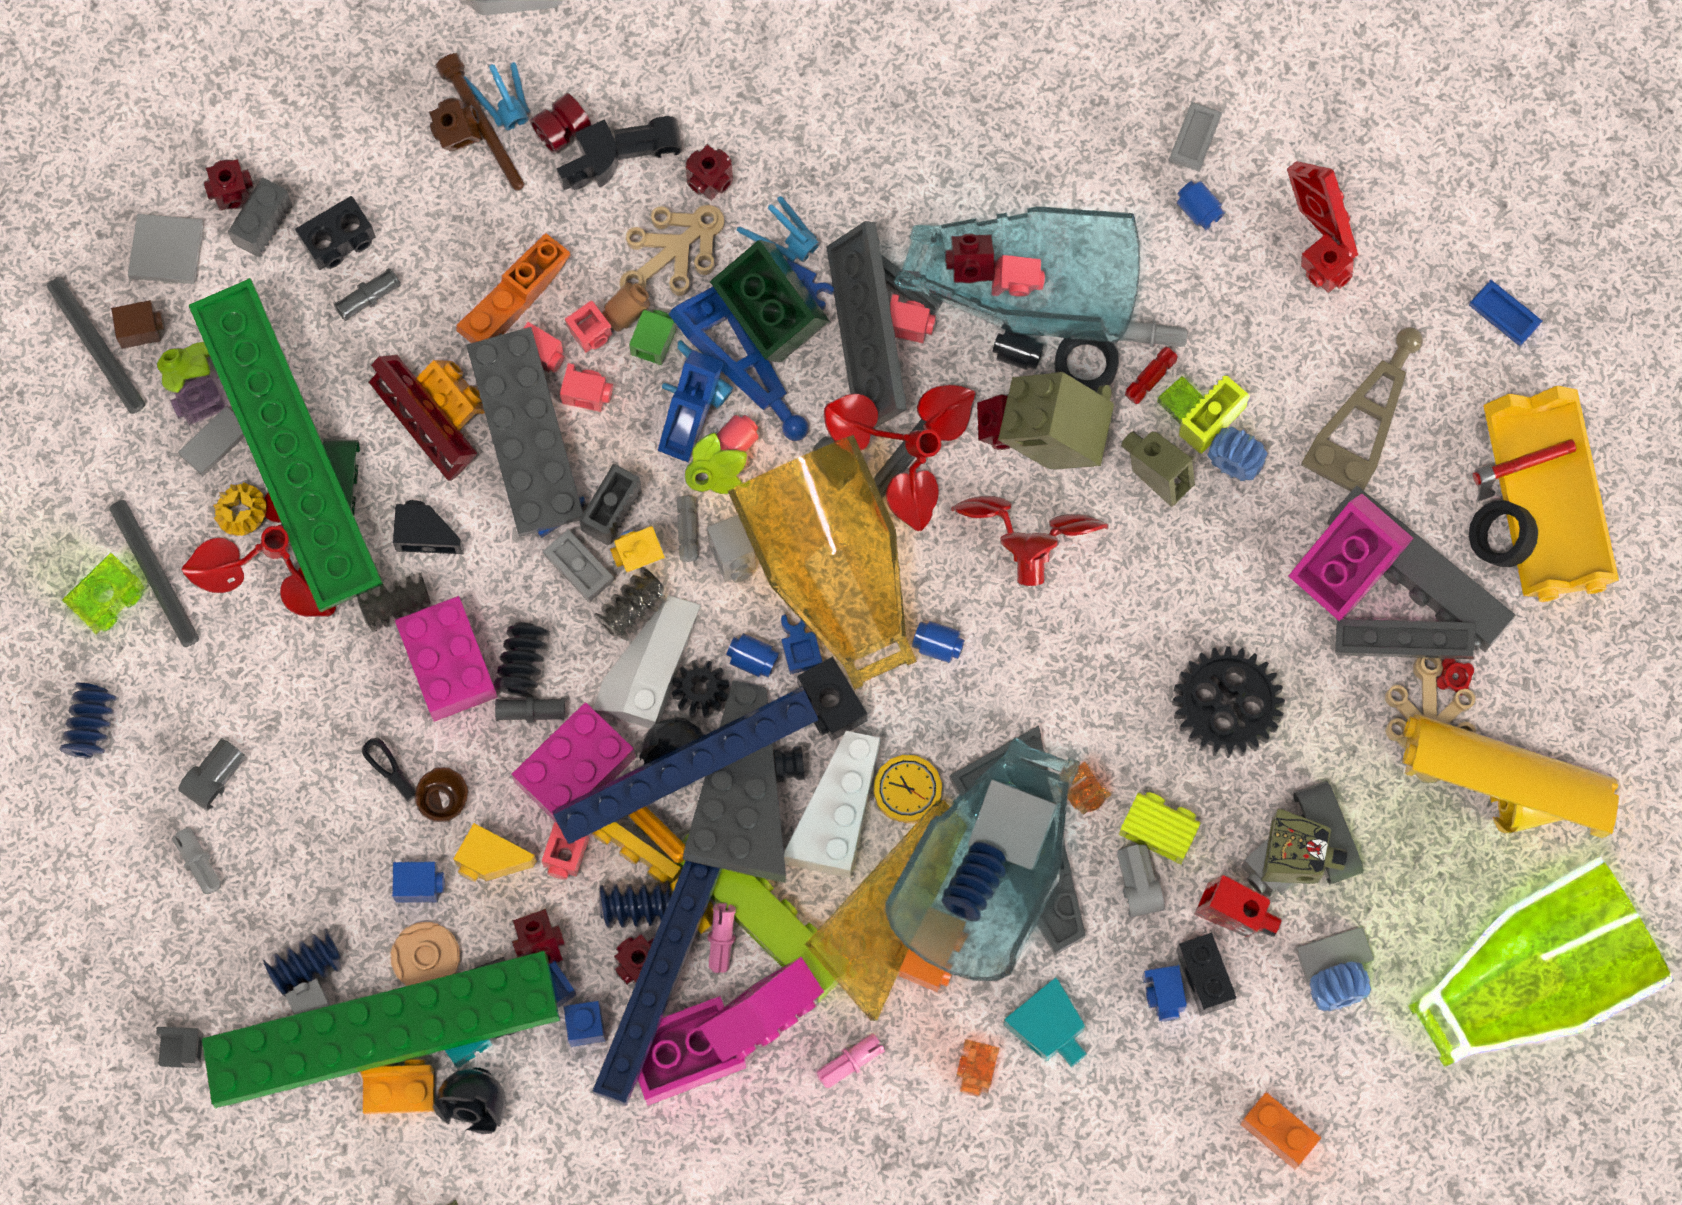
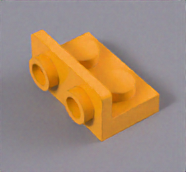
M433 360L418 375L417 379L460 431L475 414L485 413L479 390L464 380L462 369L453 361Z
M413 1059L404 1061L405 1066H391L389 1064L361 1071L360 1075L363 1077V1114L435 1112L433 1109L434 1068L431 1065H426L425 1060Z

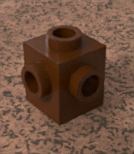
M449 98L438 103L439 108L429 112L432 119L430 123L431 132L434 138L440 141L442 149L453 152L482 140L477 126L480 123L479 116L473 105L456 98Z

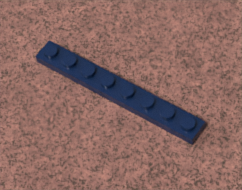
M800 687L553 810V816L569 845L819 719L803 687Z
M685 861L592 1090L593 1095L627 1107L722 871L721 868Z

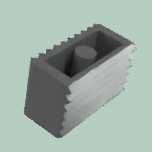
M265 178L260 179L228 230L235 246L257 257L263 256L262 252L266 251L265 246H268L269 241L273 240L272 235H276L275 230L280 229L279 225L283 224L282 219L286 218L285 214L290 213L289 208H293L287 189Z
M613 464L579 520L581 531L606 545H610L611 539L615 538L614 534L618 533V528L622 527L621 522L625 521L628 511L632 510L631 505H635L638 494L642 493L640 478Z

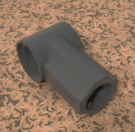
M221 738L200 766L193 767L184 776L178 788L179 792L204 810H210L213 807L211 803L218 794L222 795L224 793V785L245 760L246 756L230 742Z

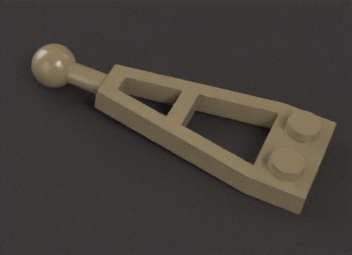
M1407 327L1397 334L1396 344L1398 348L1391 361L1388 363L1382 360L1316 436L1301 466L1350 492L1356 486L1360 487L1363 491L1365 490L1377 468L1407 373L1401 370L1409 354L1417 352L1423 344L1422 334L1415 328ZM1382 376L1394 381L1385 408L1365 398ZM1355 408L1381 421L1368 461L1328 440Z

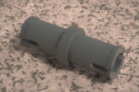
M388 268L368 283L361 282L358 284L357 290L340 301L335 302L334 307L340 317L347 321L367 306H375L378 299L395 288L400 287V281L395 273Z
M527 696L526 699L519 700L496 699L495 718L496 721L527 720V723H534V720H565V698L534 699V696Z

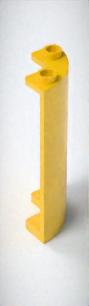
M1554 386L1532 397L1507 394L1484 404L1483 407L1496 465L1570 439L1576 445V452L1499 478L1503 501H1509L1527 509L1535 518L1538 528L1537 544L1532 554L1523 563L1517 565L1523 596L1538 597L1539 602H1547L1559 598V594L1586 590L1587 594H1596L1607 590L1606 585L1619 581L1577 389ZM1506 514L1514 546L1519 537V524L1515 517Z
M1415 714L1413 717L1408 718L1403 732V736L1408 738L1402 763L1406 764V775L1413 776L1416 773H1420L1591 828L1589 834L1599 838H1605L1613 834L1619 803V795L1614 794L1615 789L1617 790L1618 787L1616 778L1425 716Z

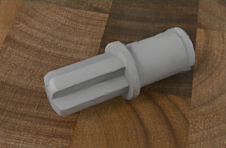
M1123 320L1120 341L1150 344V347H1153V344L1184 347L1187 342L1188 332L1183 327L1156 325V321L1140 323Z
M185 828L177 832V836H173L172 841L185 861V869L191 870L204 894L208 895L217 891L221 887L220 880L208 861L210 859L209 853L204 852L191 828Z

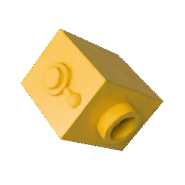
M652 525L636 531L627 530L623 532L620 537L613 539L616 547L610 549L617 568L624 566L626 573L665 558Z

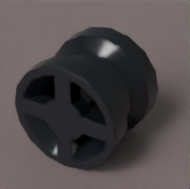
M794 746L792 750L784 751L782 748H774L777 783L785 782L787 778L805 780L801 746Z

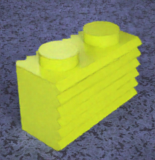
M1222 376V379L1218 380L1217 385H1213V389L1209 390L1208 394H1204V398L1200 399L1199 404H1195V408H1191L1190 413H1186V417L1182 418L1179 436L1197 452L1202 454L1212 444L1216 434H1219L1222 428H1227L1246 409L1250 396L1231 378Z
M1146 792L1145 795L1138 793L1120 828L1119 835L1139 845H1146L1147 849L1181 865L1201 822L1195 820L1197 816L1188 809L1178 807L1177 810H1174L1164 805L1165 800L1154 793Z

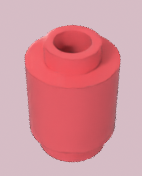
M734 415L717 433L721 450H742L746 452L759 438L756 432L758 426L746 415L742 417Z

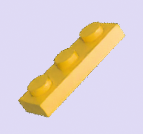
M616 822L591 833L605 845H608L611 841L621 848L619 854L630 863L636 865L640 861L649 867L647 873L661 884H664L666 880L672 883L680 876V866Z

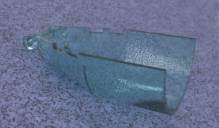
M1037 206L1027 208V213L1008 216L1007 212L996 214L997 219L977 222L976 218L938 226H913L910 233L911 244L902 270L898 271L894 281L895 285L900 289L923 291L927 295L1014 334L1118 342L1127 331L1134 312L1140 274V241L1133 213ZM991 234L994 262L1002 255L1041 259V270L1045 273L1042 290H1033L1028 296L1023 297L1011 296L1009 291H1004L999 296H992V281H980L971 284L963 282L954 283L952 270H946L945 250H951V236ZM928 245L921 269L916 271L923 247Z
M1015 737L1005 755L975 781V786L963 796L959 795L953 800V805L940 817L937 815L929 822L885 903V912L890 928L906 947L924 961L949 974L970 980L998 981L1012 974L1060 878L1068 790L1078 773L1080 761L1070 757L1068 760L1030 747L1026 745V741ZM1020 758L1029 760V761H1031V762H1034V763H1037V764H1039V765L1048 767V768H1050V769L1056 770V771L1061 772V773H1060V774L1054 773V772H1052V771H1049V770H1046V769H1044V768L1038 767V766H1036V765L1030 764V763H1028V762L1022 761V760H1020ZM992 779L1058 804L1034 870L1006 860L1002 864L1006 869V874L1004 877L998 878L1000 884L998 888L992 889L994 892L993 897L986 900L987 907L985 910L979 911L981 918L977 922L960 918L946 909L942 903L944 890L949 887L951 878L955 876L956 870L962 864L964 856L968 854L970 847L968 842Z

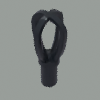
M372 738L362 746L363 756L409 802L415 797L416 790L405 778L404 772L401 769L399 770L393 754L381 739ZM376 745L381 748L391 763L392 773L381 767L370 756L369 748Z

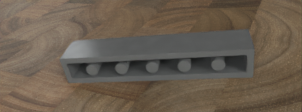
M1356 486L1332 512L1327 524L1331 525L1351 500L1360 494L1365 495L1414 538L1383 574L1384 577L1394 585L1401 583L1410 591L1409 596L1416 604L1422 607L1427 605L1436 612L1435 617L1439 622L1475 623V650L1480 648L1486 653L1511 624L1516 614L1365 491Z

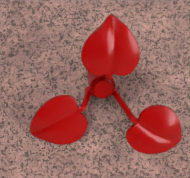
M944 385L929 389L922 395L917 405L919 417L926 422L923 425V430L912 431L909 435L873 429L878 421L877 408L872 400L861 394L845 395L827 403L824 408L825 426L831 438L840 447L850 451L864 450L869 444L870 434L877 437L905 441L907 452L911 456L916 457L917 460L909 467V474L899 473L890 480L886 490V500L889 509L897 518L915 531H922L933 516V509L938 501L939 490L937 481L931 472L926 470L916 472V469L921 464L926 463V457H932L939 452L941 441H952L963 434L970 419L971 407L976 393L971 389L957 385Z
M267 492L265 496V517L271 522L281 523L271 497ZM282 523L278 526L266 528L261 535V543L256 544L255 548L242 559H239V549L233 542L225 538H212L197 547L190 559L182 567L185 577L200 589L212 593H226L242 584L244 572L241 566L247 564L259 552H263L264 555L271 559L282 557L292 574L283 580L280 588L281 600L289 611L303 617H330L336 610V606L323 612L319 611L301 567L298 571L296 570L287 552L289 537ZM230 578H234V579H235L234 581H232V582H230V583L228 582V579H230Z
M977 496L963 500L951 507V511H956L961 515L971 518H990L998 515L1004 520L1008 534L1000 537V543L1014 554V562H1017V582L1025 586H1037L1044 583L1045 563L1049 562L1050 550L1058 545L1057 535L1062 533L1067 536H1076L1104 528L1108 530L1109 524L1091 516L1065 514L1054 517L1049 521V526L1052 527L1049 534H1026L1013 531L1009 514L1006 511L1012 508V504L1006 499L996 496Z

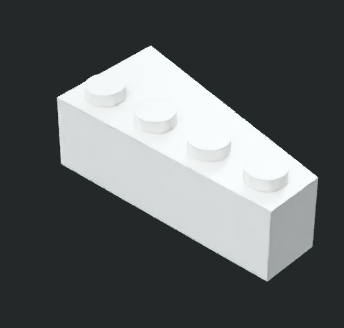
M845 731L784 851L785 865L851 878L880 748L879 737Z

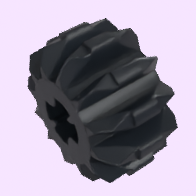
M694 660L692 661L693 670L689 671L686 667L682 666L679 670L683 678H673L672 683L677 689L672 691L673 699L680 700L678 703L680 711L686 710L690 706V717L695 718L698 709H702L703 717L709 718L708 708L710 706L714 711L720 712L722 707L718 700L727 701L729 694L723 690L730 686L729 680L721 679L724 674L722 668H716L712 671L711 661H706L704 667L699 668L698 661ZM700 683L702 687L703 683H705L707 692L701 695L699 691L698 694H695L694 685Z

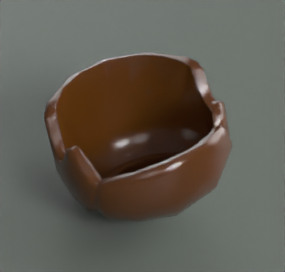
M435 768L424 774L419 780L415 792V804L421 815L432 822H449L459 816L464 809L469 793L468 786L462 775L453 769ZM439 792L445 793L449 798V804L444 809Z

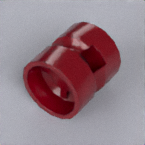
M565 93L552 103V110L543 109L529 120L536 135L542 142H545V146L553 154H556L570 143L569 137L573 136L576 138L575 132L592 125L584 109L569 93Z

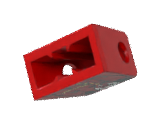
M1225 875L1207 883L1194 913L1196 916L1245 937L1257 931L1274 937L1282 922L1281 918L1267 912L1270 904L1268 898ZM1243 907L1251 910L1249 917L1245 915Z

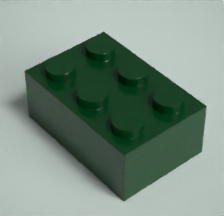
M759 239L710 281L765 360L782 362L830 322L774 243Z

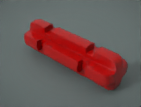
M1164 347L1157 354V358L1153 359L1138 375L1136 382H1132L1125 391V396L1131 402L1139 404L1146 396V391L1150 392L1166 374L1167 368L1170 369L1177 362V354L1170 348Z

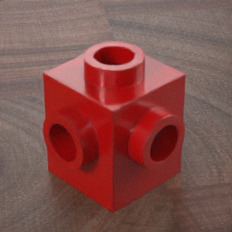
M1326 233L1302 253L1301 267L1306 271V277L1315 287L1319 288L1321 286L1329 293L1335 287L1338 289L1344 287L1353 277L1354 256L1343 243L1338 245Z

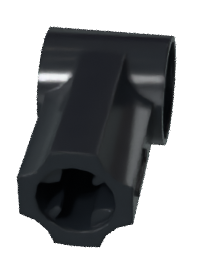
M672 116L654 118L649 121L648 125L614 130L619 160L646 155L662 158V154L674 153L675 156L679 155L682 151L678 122Z

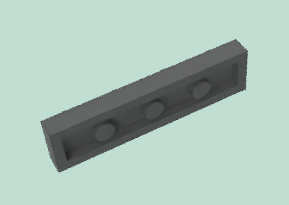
M1337 620L1336 655L1474 659L1476 624L1465 622Z

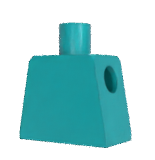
M1056 977L1004 1019L1003 1025L1045 1062L1059 1053L1072 1068L1087 1055L1075 1040L1084 1031L1085 1025Z

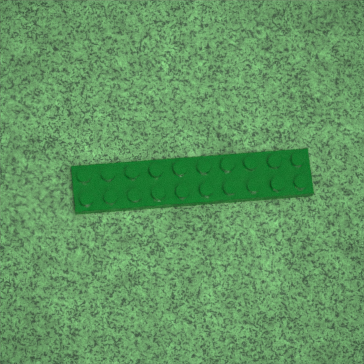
M251 278L189 304L190 311L283 528L288 534L289 542L319 611L323 612L384 585Z
M545 951L202 1038L211 1103L216 1109L560 1021L548 957Z

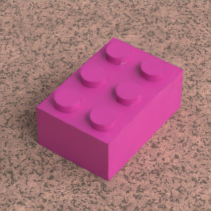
M1360 494L1346 505L1288 577L1340 621L1359 604L1414 538L1365 495Z
M459 596L395 620L434 722L498 698Z
M585 702L511 775L514 783L557 823L552 813L553 810L613 781L636 758L634 748Z
M799 957L754 983L699 1027L722 1063L733 1056L741 1060L756 1050L755 1044L757 1046L761 1044L764 1047L780 1036L777 1030L783 1032L797 1023L799 1020L795 1015L800 1018L814 1009L816 1005L813 1001L823 994L824 991L803 958Z
M721 996L662 1018L638 1077L647 1106L746 1069L744 1058L738 1060L736 1056H733L722 1063L699 1027L724 1007Z

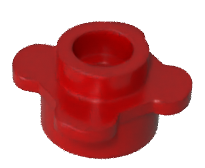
M1443 659L1441 676L1436 679L1437 687L1441 690L1448 688L1454 690L1455 693L1459 690L1469 689L1468 686L1474 674L1473 665L1470 663H1458L1455 659ZM1457 673L1458 678L1454 680L1452 675Z

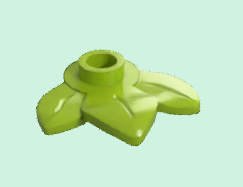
M204 342L194 343L184 349H169L162 354L157 362V368L162 374L161 383L166 390L178 393L184 386L186 379L210 374V366L206 359L210 355Z
M716 433L708 434L700 439L692 450L693 461L688 464L685 470L687 485L698 492L712 490L718 494H729L740 490L743 484L736 475L744 468L747 453L742 450H721L720 441ZM698 473L708 475L705 480L696 479Z

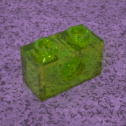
M109 553L62 601L80 621L97 635L101 630L105 632L112 628L118 620L116 615L125 606L128 608L134 606L142 597L141 591L145 587L136 575L112 553ZM108 590L114 591L109 601L99 602V597L103 592Z

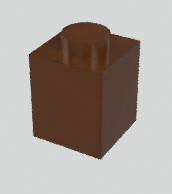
M151 300L111 308L116 339L122 349L161 341L160 331L165 330L164 318L161 310H155Z

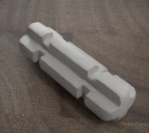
M681 496L677 498V510L680 513L677 515L679 544H681L679 545V557L683 562H692L698 559V549L695 544L697 543L696 514L693 513L696 512L695 498L693 496Z

